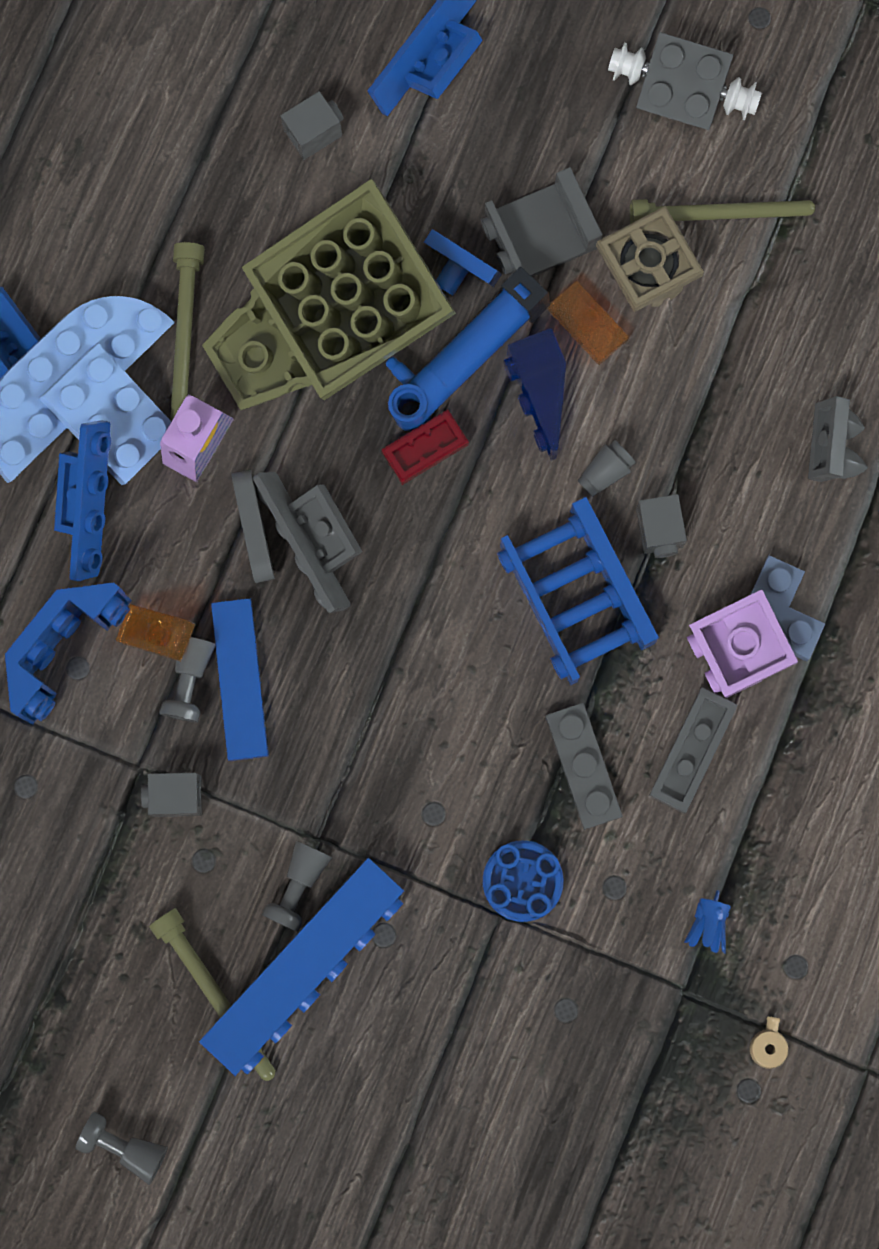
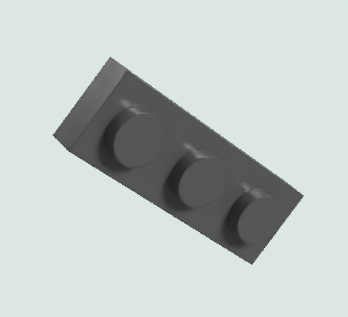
M701 688L652 787L649 797L684 814L687 812L734 715L737 704L707 689Z
M584 703L546 715L545 718L583 830L622 818L623 816Z

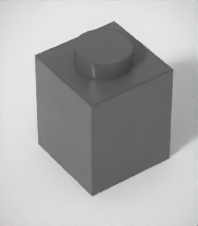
M320 91L280 115L284 132L303 160L342 137L340 123L344 120L342 113L333 100L326 102Z
M678 494L640 500L636 507L644 554L654 553L655 558L670 557L678 554V549L683 548L687 541Z
M198 773L148 774V784H142L141 787L142 807L148 808V815L152 817L202 816L201 775Z

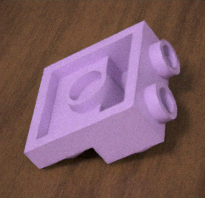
M763 590L755 592L689 625L693 632L692 635L687 637L690 646L697 658L705 656L711 670L705 672V676L713 692L716 694L722 691L725 698L798 663Z

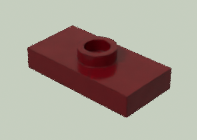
M446 410L381 449V452L403 485L469 445V441L450 411Z

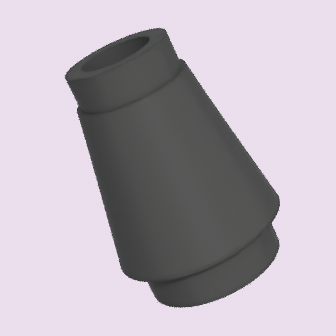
M613 440L608 446L604 443L577 481L594 497L598 492L600 493L631 473L629 468L636 462L616 440Z

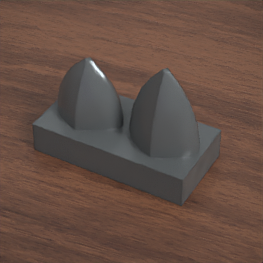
M835 396L815 403L808 473L809 480L824 482L835 478L846 479L855 477L867 470L868 466L863 459L853 450L846 447V440L856 437L865 429L859 417L849 409L850 399Z

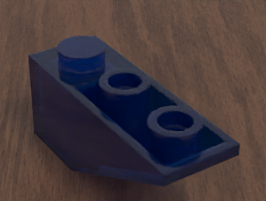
M552 328L509 344L507 347L508 358L503 360V364L510 381L517 380L521 388L522 394L518 395V400L526 417L532 415L537 429L533 430V435L540 452L547 450L552 461L557 458L566 361Z

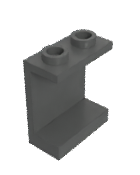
M571 167L556 173L555 184L496 209L492 200L485 203V218L481 219V224L489 241L495 239L501 251L497 253V259L505 275L509 273L512 275L521 266L532 277L596 250L597 241L602 239V233Z

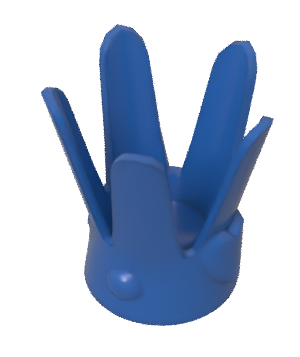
M718 890L715 893L714 901L703 898L699 899L695 913L696 919L684 943L689 942L690 947L697 945L703 933L702 943L705 947L711 946V950L714 953H718L721 942L722 952L726 954L725 922L729 916L731 906L718 902L720 894Z

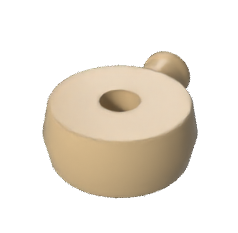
M767 1016L766 1030L758 1032L751 1040L750 1054L754 1062L760 1067L766 1069L779 1067L788 1056V1043L785 1037L778 1032L780 1018ZM768 1044H771L773 1047V1051L770 1054H767L765 1051V1047Z

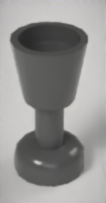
M177 636L175 672L180 674L175 700H165L161 704L160 715L198 723L200 710L197 706L190 704L195 680L196 678H202L216 646L214 643L193 637Z
M296 841L287 872V877L291 879L280 905L276 903L267 904L262 915L298 932L302 924V918L298 913L294 912L305 887L311 888L315 884L332 857Z
M94 1111L87 1120L75 1149L87 1154L92 1152L96 1146H99L121 1157L120 1164L150 1185L165 1158L168 1147L134 1137L129 1142L105 1131V1117Z

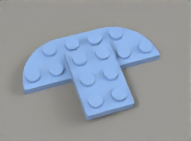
M109 296L91 300L63 317L0 378V475L4 480L9 483L16 478L66 428L79 440L81 424L104 420L111 424V447L108 452L107 470L121 485L126 484L161 449V439L171 421L129 377L125 370L175 322L153 305L142 300L123 296Z

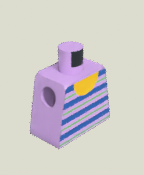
M188 394L161 439L160 446L163 464L198 482L234 419Z

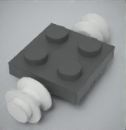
M659 32L651 61L646 62V65H644L646 60L644 49L641 47L636 53L628 52L627 43L624 42L622 50L614 48L608 68L609 71L615 72L614 81L622 74L628 76L629 85L631 86L640 79L643 73L642 77H645L636 106L637 109L706 130H710L719 100L723 101L726 98L723 105L726 115H729L734 109L742 111L743 120H745L747 113L755 115L762 92L755 90L757 82L750 88H746L741 85L740 77L732 81L729 89L726 90L727 86L724 83L734 54Z

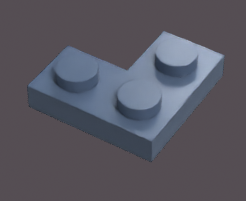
M768 555L750 595L763 590L794 655L808 661L825 623L789 607L805 571Z

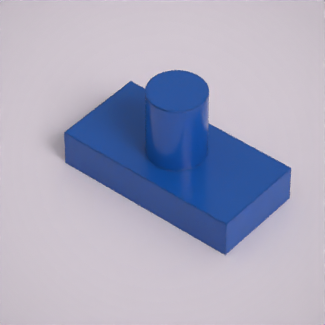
M433 229L424 241L425 244L449 258L437 277L436 282L441 289L454 296L468 272H471L493 287L502 275L499 271Z

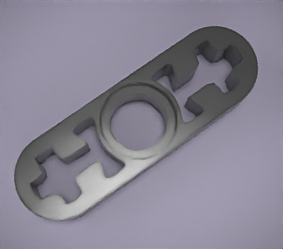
M248 469L231 473L255 583L274 580L272 560L252 471Z

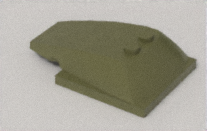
M370 179L242 266L243 271L254 287L250 292L251 299L243 308H237L202 346L240 410L269 402L313 385L320 399L326 400L456 313L379 187Z

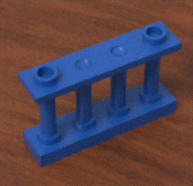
M587 497L572 503L570 510L572 516L567 518V523L514 548L507 535L501 538L500 547L502 550L497 552L505 572L508 574L513 571L556 655L550 658L558 677L560 679L567 677L570 685L579 681L580 676L576 667L627 642L631 644L637 642L642 651L656 644L659 639ZM573 537L577 539L584 538L590 550L585 553V558L534 583L531 582L522 562ZM592 571L595 574L602 573L608 585L603 588V593L552 618L549 617L540 599L541 596ZM608 607L613 609L620 608L626 620L621 623V628L568 654L558 632Z

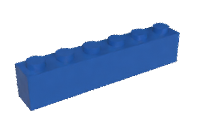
M368 858L204 1035L199 1043L234 1076L240 1070L248 1075L264 1057L259 1052L261 1047L269 1039L276 1044L291 1028L292 1025L287 1019L293 1012L299 1008L304 1013L320 996L315 988L326 977L332 982L348 965L343 960L346 954L353 947L360 952L375 936L376 933L370 928L382 916L388 921L404 904L398 899L404 890Z

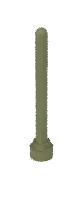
M647 199L631 200L630 224L664 206L648 203ZM810 200L666 206L674 221L810 216L815 212V204Z
M190 242L176 243L173 250V262L177 263L176 269L180 271L171 422L188 395L195 272H198L200 265L204 264L205 247Z
M174 908L153 922L149 928L157 940L162 938L165 944H171L221 1018L232 1005L184 936L183 932L186 930L182 923L185 921L178 910ZM260 1049L259 1052L264 1057L254 1069L262 1080L270 1081L275 1076V1069L262 1049Z

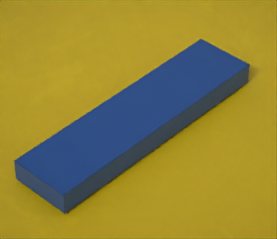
M250 598L211 603L228 761L269 757L252 600Z

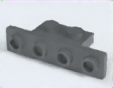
M276 472L256 474L253 480L257 486V495L262 503L269 507L276 519V528L279 534L289 542L295 553V562L298 568L308 576L315 588L314 595L318 603L326 608L329 613L349 608L351 603L333 572L363 551L324 484L316 485L293 502Z

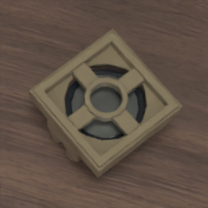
M666 206L597 241L596 244L598 251L634 312L649 304L651 307H659L667 298H670V300L674 299L682 292L685 285L702 277L704 273ZM649 232H657V233H660V234H662V235L668 237L670 240L668 241L667 239H665V238H663V237H661V236H659V235H657V234H649ZM676 251H678V254H679V266H678V256H677Z

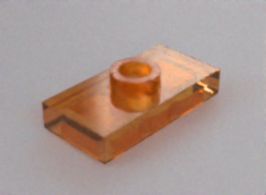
M578 281L551 302L547 309L598 365L603 363L628 341V335Z
M130 604V610L125 615L115 641L181 662L195 624L185 619Z

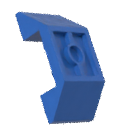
M113 582L60 589L53 593L5 653L10 710L12 713L32 725L37 719L42 721L50 714L56 704L53 699L58 693L33 674L37 669L43 670L50 664L56 654L53 649L62 638L68 639L77 630L81 623V620L78 618L82 613L106 631L112 625L117 627L124 621L130 612L128 605L132 600L119 586Z

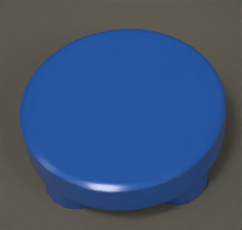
M515 841L501 846L489 858L483 873V890L488 903L499 915L512 921L530 922L545 916L556 906L563 890V873L558 859L547 848L531 841Z

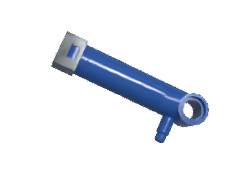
M521 266L501 285L502 292L417 375L395 357H390L386 361V366L403 384L393 390L388 401L389 411L401 429L411 432L430 421L431 415L527 321L532 324L551 305L549 293ZM409 401L420 403L419 409L414 414L403 415L401 413V408L405 403Z

